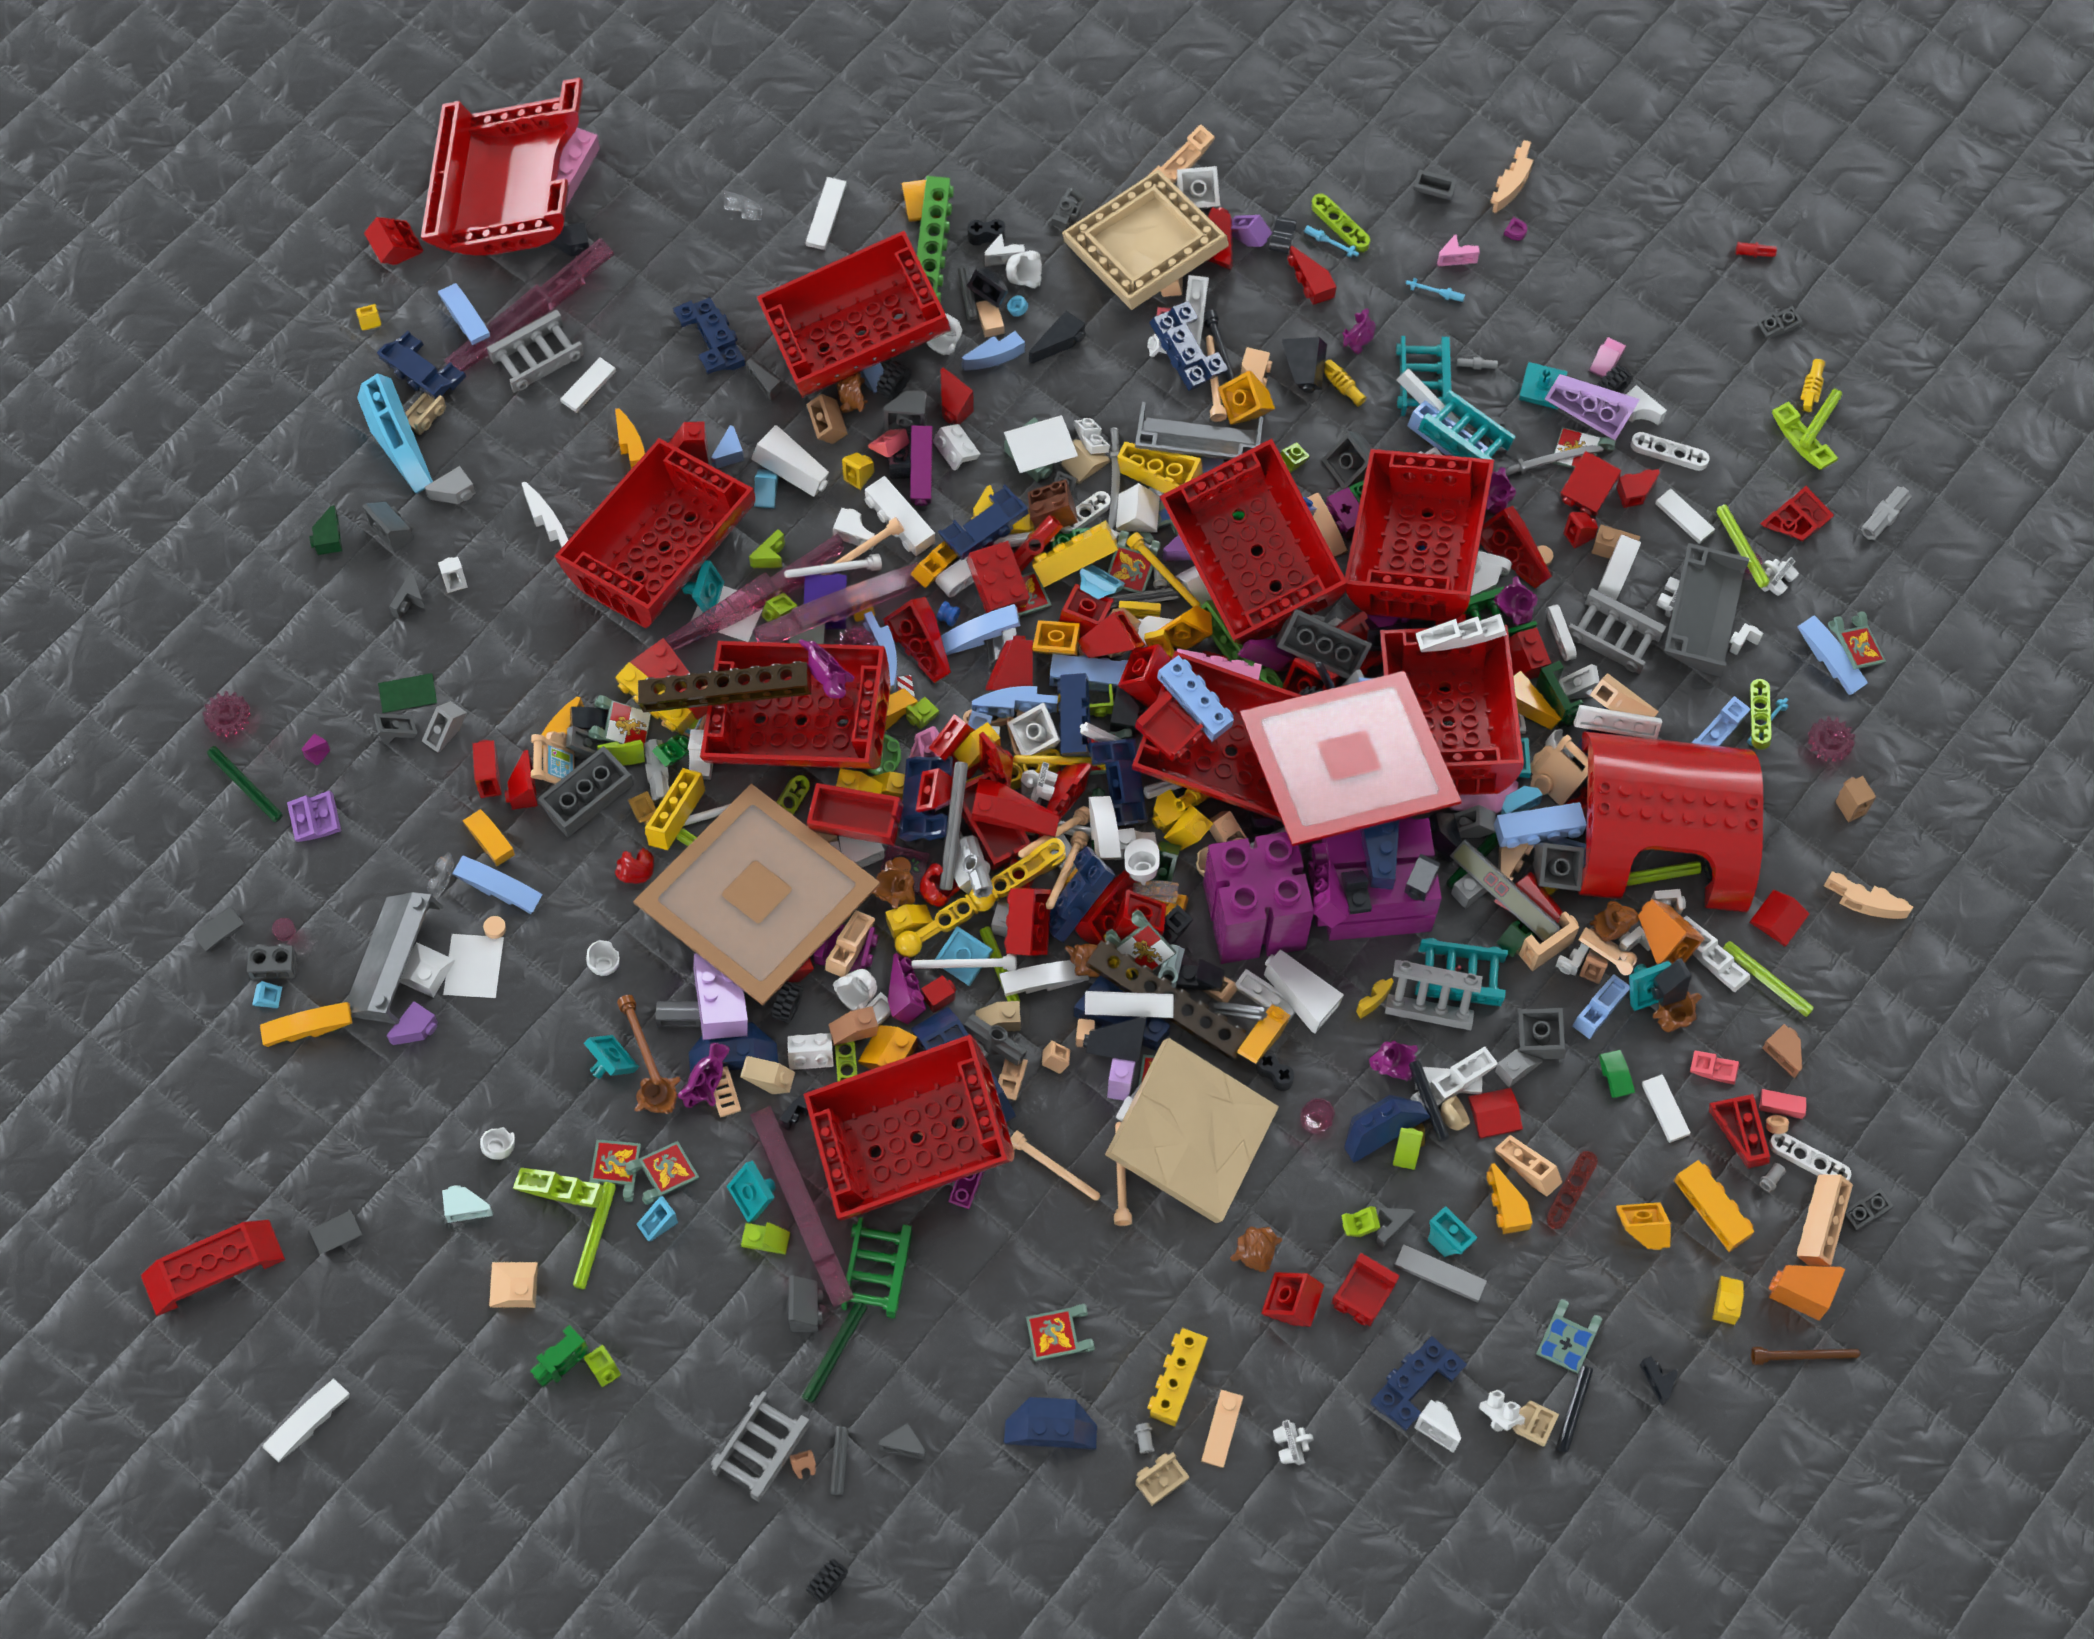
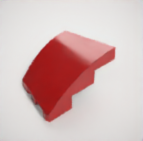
M1805 486L1760 524L1765 528L1804 541L1830 521L1834 514Z

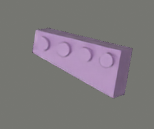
M1561 374L1545 398L1548 402L1613 440H1616L1640 400Z

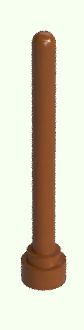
M624 995L618 999V1007L621 1012L627 1015L653 1084L659 1085L661 1083L660 1075L635 1014L637 1004L632 995Z

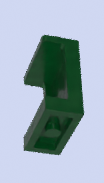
M1561 661L1541 668L1535 686L1537 691L1543 695L1544 699L1560 716L1561 720L1557 724L1559 728L1565 725L1567 727L1574 725L1579 705L1584 704L1582 699L1571 703L1560 686L1559 681L1564 669Z

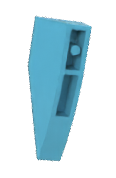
M377 373L361 384L357 397L372 435L413 491L418 494L425 490V486L433 481L392 379Z

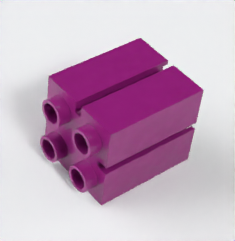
M1429 818L1399 821L1393 890L1371 888L1369 882L1368 893L1372 907L1371 912L1351 915L1348 912V917L1332 929L1315 915L1317 927L1327 926L1329 941L1432 932L1442 899L1438 874L1424 902L1414 900L1404 892L1419 855L1435 856ZM1360 830L1324 838L1322 843L1312 844L1313 861H1309L1308 864L1311 887H1314V871L1316 868L1330 860L1333 862L1343 891L1342 872L1364 870L1369 880Z
M1287 832L1255 837L1253 849L1250 848L1248 838L1208 845L1203 888L1210 919L1213 921V933L1220 964L1259 958L1262 944L1265 945L1266 956L1276 955L1280 949L1285 953L1306 949L1313 917V905L1306 875L1302 874L1303 862L1299 846L1291 845Z

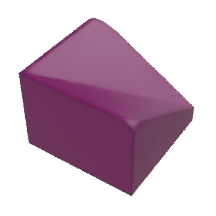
M313 734L303 746L302 752L305 759L318 766L330 752V747L326 740Z

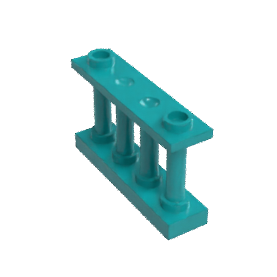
M1401 336L1400 344H1396V356H1399L1400 376L1407 369L1414 372H1437V374H1440L1438 381L1421 382L1428 389H1436L1437 392H1441V397H1438V399L1443 403L1447 392L1451 390L1450 337H1441L1440 344L1436 346H1406L1405 336ZM1406 354H1434L1436 357H1440V362H1437V364L1406 363ZM1400 384L1397 408H1401V416H1405L1407 406L1418 407L1420 404L1414 398H1407V390Z
M1451 390L1447 392L1443 401L1445 407L1435 417L1427 413L1418 428L1424 435L1457 457L1492 459L1491 457L1500 447L1508 451L1516 437ZM1451 411L1461 418L1452 429L1442 423ZM1469 423L1477 431L1467 441L1458 433ZM1486 435L1494 443L1485 452H1482L1474 445Z
M1434 938L1421 939L1418 952L1426 953V966H1434V954L1447 955L1446 969L1455 971L1456 957L1469 958L1468 973L1476 975L1477 960L1490 961L1489 987H1481L1480 993L1473 992L1470 1003L1501 1007L1505 999V990L1497 987L1499 963H1504L1508 950H1502L1500 947L1487 948L1442 942ZM1417 981L1415 995H1418L1421 981ZM1429 983L1426 997L1440 998L1442 985ZM1451 987L1448 1000L1462 1001L1464 990Z

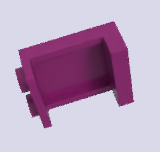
M841 925L814 952L815 964L826 966V959L835 947L837 938L846 925ZM870 927L864 946L850 971L853 972L858 969L867 970V967L871 968L873 961L871 950L872 947L876 948L878 942V935H875V927Z

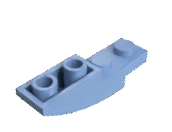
M871 611L864 614L865 622L862 623L865 633L871 635L872 646L885 647L889 664L891 695L895 693L897 684L895 644L888 625L880 628Z
M1037 686L1005 688L990 692L973 700L972 711L996 715L1000 718L1014 717L1015 709L1027 712L1045 703L1048 712L1052 713L1057 712L1058 696L1037 694Z

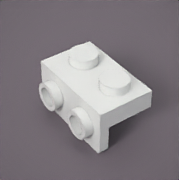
M959 424L941 427L933 439V443L953 470H958L962 462L976 460L980 456V452Z
M831 1033L788 1036L789 1069L833 1067Z

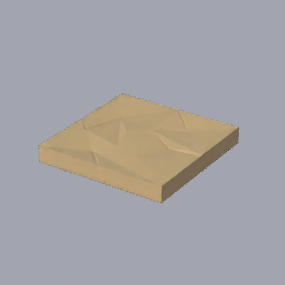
M1159 169L1062 232L1064 242L1131 310L1229 246L1227 235Z
M1168 1038L1162 1042L1105 1155L1211 1221L1219 1223L1223 1221L1279 1106Z

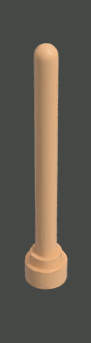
M1211 335L1206 337L1207 356L1215 354L1214 339ZM1218 376L1210 380L1213 399L1210 418L1214 422H1221L1227 418L1226 409L1221 404L1218 390L1219 381Z
M894 517L886 525L887 528L833 564L854 560L891 534L894 536L904 532L903 526ZM831 572V573H823V574H821V575H831V574H833L834 572Z
M1082 806L1077 809L1073 818L1057 827L1055 838L1076 825H1086L1089 823V808ZM1045 835L1021 849L1018 852L1019 857L1025 858L1038 846L1054 837Z
M1075 831L1070 840L1072 848L1046 903V908L1049 910L1053 909L1073 867L1076 855L1089 842V836L1083 831Z
M1121 1122L1116 1123L1115 1132H1117ZM1117 1163L1118 1209L1114 1213V1224L1127 1226L1132 1224V1213L1127 1208L1126 1168Z
M1017 1130L1012 1135L1011 1141L1014 1150L1018 1149L1020 1151L1022 1149L1093 1200L1100 1199L1099 1192L1027 1143V1139L1024 1138L1025 1135Z

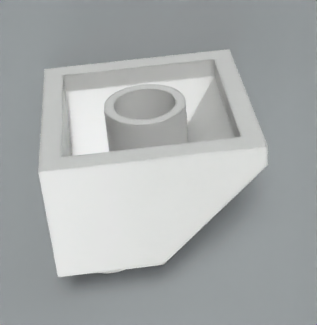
M416 942L410 953L400 983L434 998L455 960Z
M1430 1400L1419 1416L1414 1428L1454 1453L1461 1440V1436L1452 1414L1443 1403Z

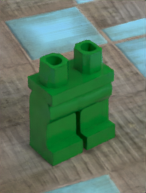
M570 1325L563 1330L566 1337L556 1346L548 1348L544 1355L540 1353L536 1357L539 1363L530 1370L543 1388L551 1380L558 1383L562 1379L561 1375L566 1374L590 1352L586 1342Z

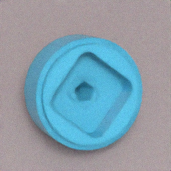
M1015 296L1009 300L1007 309L1012 316H1021L1027 311L1028 303L1024 297Z

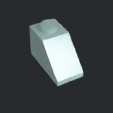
M456 1185L449 1187L448 1190H442L444 1213L448 1223L493 1216L490 1205L466 1187Z

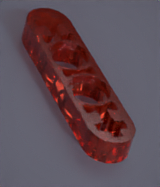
M1584 1151L1578 1156L1547 1214L1546 1221L1551 1228L1560 1229L1566 1224L1597 1166L1598 1161L1594 1153ZM1589 1158L1590 1164L1587 1166L1584 1172L1581 1171L1580 1169L1584 1164L1583 1160ZM1572 1176H1580L1583 1184L1580 1186L1573 1185L1571 1182ZM1569 1194L1573 1198V1203L1570 1205L1564 1204L1561 1201V1196ZM1559 1208H1561L1563 1210L1560 1216L1561 1220H1558V1222H1554L1553 1216H1555Z

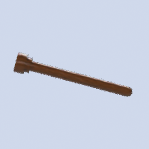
M1762 1346L1751 1348V1361L1753 1365H1763L1768 1360L1858 1358L1861 1355L1858 1349L1768 1351L1763 1349Z

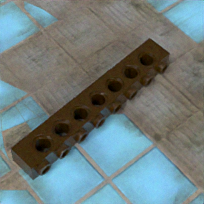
M795 661L792 664L782 665L776 663L765 667L732 668L729 671L712 670L701 674L689 673L683 676L668 675L665 678L649 677L645 680H638V704L643 713L811 695V672L807 662ZM791 677V679L784 681L785 678ZM766 679H770L769 682L763 683ZM749 681L748 684L742 685L744 682ZM686 688L685 691L679 692L681 689Z
M1101 941L1085 966L1127 993H1150L1145 990L1144 984L1145 982H1151L1155 986V991L1150 994H1174V1016L1167 1019L1231 1061L1236 1059L1239 1054L1237 1053L1238 1049L1247 1038L1246 1030L1238 1025L1232 1026L1227 1023L1228 1019L1220 1013L1215 1015L1208 1010V1005L1201 1001L1195 1002L1185 990L1179 989L1178 991L1172 987L1173 983L1164 977L1158 978L1148 966L1143 965L1141 967L1135 963L1136 959L1127 953L1121 954L1116 950L1117 947L1113 943ZM1115 958L1118 961V967L1110 968L1107 960ZM1133 970L1137 975L1136 980H1129L1126 977V971ZM1182 1006L1191 1008V1016L1186 1017L1182 1014ZM1201 1018H1207L1210 1021L1208 1029L1201 1027ZM1219 1030L1227 1031L1229 1035L1227 1041L1219 1038Z

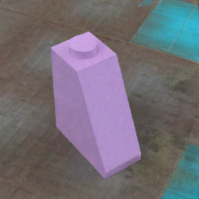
M1117 1058L1112 1059L1107 1098L1125 1101L1126 1097L1130 1096L1136 1062Z

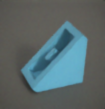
M758 469L756 473L754 488L756 499L754 507L775 509L779 476L770 470Z
M661 1196L636 1225L648 1242L676 1225L678 1221L673 1209L665 1198Z

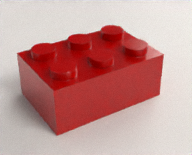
M1009 541L969 553L966 561L986 614L1013 604L1017 608L1027 605L1030 596Z
M1010 888L1007 897L1009 914L1006 917L1008 930L1004 942L1006 954L1048 955L1050 910L1046 908V903L1052 889Z

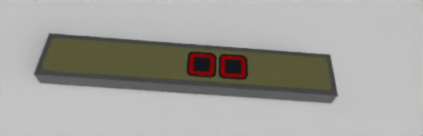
M1466 839L1450 855L1453 860L1543 941L1562 928Z

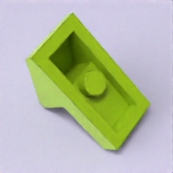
M776 530L749 556L752 568L782 567V558L777 553L784 548L785 539L784 534L780 530Z
M769 1222L766 1223V1226L746 1223L741 1246L786 1255L790 1232Z

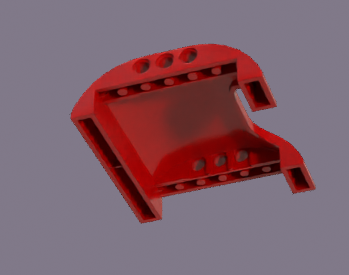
M580 77L564 80L561 96L558 98L471 114L460 101L442 104L421 239L438 248L466 255L507 253L538 247L554 240L561 233L564 226L569 184L566 178L557 180L559 161L566 143L578 127L584 86L583 80Z
M1583 731L1582 752L1588 754L1586 867L1583 869L1581 891L1578 892V895L1621 899L1625 892L1631 866L1636 855L1644 850L1655 849L1693 853L1703 856L1709 861L1712 868V881L1705 887V908L1748 912L1758 883L1763 848V779L1761 765L1756 753L1750 749Z

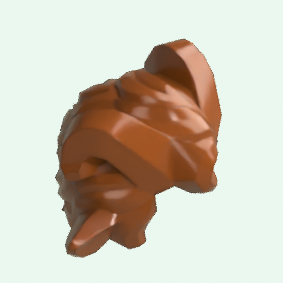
M860 372L839 381L837 384L839 399L843 403L840 407L842 413L851 412L856 408L859 412H862L864 405L868 402L864 400V396L861 393L860 386L865 380L860 377Z
M891 860L885 863V870H881L876 877L880 885L872 894H875L876 897L883 901L891 903L892 908L898 909V904L900 906L905 904L913 905L915 894L913 891L914 878L911 872L895 867Z
M1609 901L1607 909L1595 915V919L1590 921L1589 925L1594 926L1595 932L1600 935L1602 941L1607 942L1608 940L1618 939L1626 934L1631 926L1638 923L1639 914L1633 908L1622 906L1615 901Z
M1077 944L1074 948L1065 946V949L1071 956L1070 961L1075 964V974L1077 976L1088 975L1095 978L1100 976L1085 966L1098 945Z
M1687 992L1686 999L1663 1007L1659 1003V1009L1653 1013V1018H1660L1658 1023L1665 1032L1674 1031L1679 1027L1686 1028L1693 1021L1697 1020L1695 1012L1696 1003L1702 996L1699 993L1690 995Z
M660 1076L661 1083L659 1085H654L651 1078L642 1079L640 1082L641 1088L637 1091L636 1095L638 1105L635 1111L647 1109L654 1113H672L676 1104L675 1100L677 1099L675 1086L681 1081V1078L668 1079Z
M1249 1227L1245 1234L1238 1237L1237 1251L1230 1259L1232 1262L1241 1260L1249 1268L1259 1272H1266L1267 1269H1270L1275 1246L1282 1242V1238L1277 1237L1270 1227Z

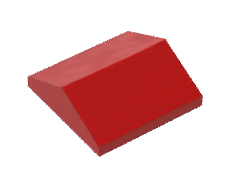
M1773 889L1749 923L1786 947L1809 916V912L1794 897Z
M1511 1088L1468 1096L1479 1139L1523 1129L1519 1105Z

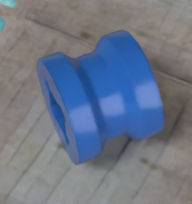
M944 601L937 613L936 620L940 622L945 621L947 625L953 627L960 615L961 608L957 606L952 607L950 603Z

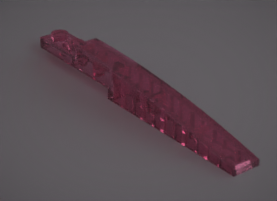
M599 238L541 287L538 285L534 286L486 326L490 337L474 345L468 340L447 357L444 362L447 365L451 362L461 372L467 370L489 355L487 347L542 318L585 284L584 279L614 255L613 250Z
M836 534L771 578L766 572L666 637V642L672 650L681 648L762 610L766 601L782 593L790 594L805 584V576L786 578L784 572L790 569L824 565L827 560L838 556L844 550L843 539L839 534Z
M920 562L862 581L792 609L789 614L755 627L753 634L758 642L779 643L831 620L836 622L919 587L921 584L911 575V572Z
M771 1106L750 1114L833 1307L855 1298Z

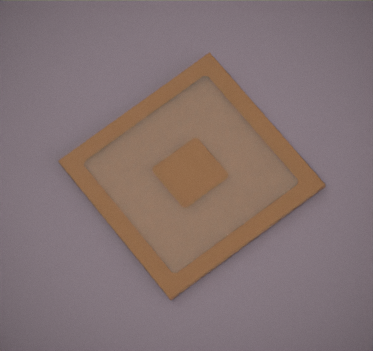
M750 784L633 902L761 1005H764L880 885V882L761 790Z

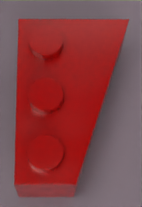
M1754 1094L1709 1103V1112L1746 1168L1769 1164L1770 1154Z

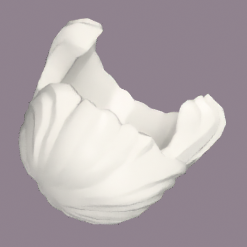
M1027 251L1012 255L1006 264L1008 281L1031 288L1040 286L1042 278L1040 254L1036 251Z
M946 314L951 331L926 342L932 350L942 355H950L955 351L956 344L962 334L960 322L949 314Z
M865 969L855 970L833 983L834 990L837 992L839 999L851 1011L865 1008L877 991L875 978Z

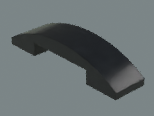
M1178 904L1165 916L1162 937L1170 945L1177 941L1193 921V918ZM1131 970L1132 978L1130 979L1133 981L1137 978V975Z

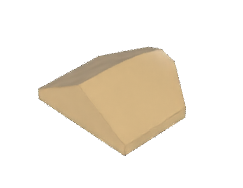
M1075 439L1072 442L1078 456L1063 460L1061 466L1072 477L1077 478V483L1080 484L1108 464L1110 459L1105 453L1091 454L1081 440Z
M1529 1401L1519 1410V1414L1525 1418L1524 1424H1516L1512 1428L1515 1433L1545 1446L1559 1414Z

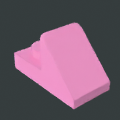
M1454 235L1439 252L1437 265L1448 266L1477 263L1479 247L1471 245L1458 247L1457 235Z
M1608 337L1604 345L1600 346L1589 372L1600 377L1605 376L1608 371H1611L1616 366L1626 345Z

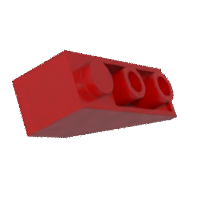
M1291 246L1287 260L1290 267H1294L1297 281L1302 283L1306 298H1310L1313 305L1335 298L1336 285L1329 271L1294 246Z

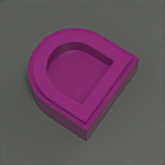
M1513 217L1503 235L1512 240H1522L1527 234V225Z

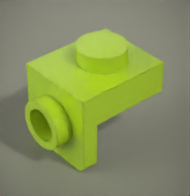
M1370 1206L1354 1214L1345 1213L1342 1215L1343 1228L1347 1236L1362 1237L1380 1229L1375 1207Z

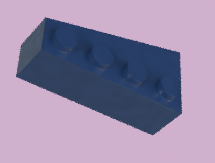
M1086 673L1060 675V681L1057 682L1058 694H1061V702H1058L1059 715H1061V723H1059V733L1061 735L1060 754L1061 756L1091 757L1089 746L1091 738L1080 733V725H1084L1085 722L1090 723L1089 678Z
M1399 820L1359 829L1371 888L1393 890L1396 879Z
M1099 976L1088 989V991L1125 993L1102 976ZM1085 994L1074 1006L1073 1014L1074 1017L1079 1019L1094 1020L1095 1025L1098 1027L1140 1017L1085 1014ZM1147 1017L1142 1045L1157 1051L1162 1042L1169 1036L1171 1026L1159 1017Z

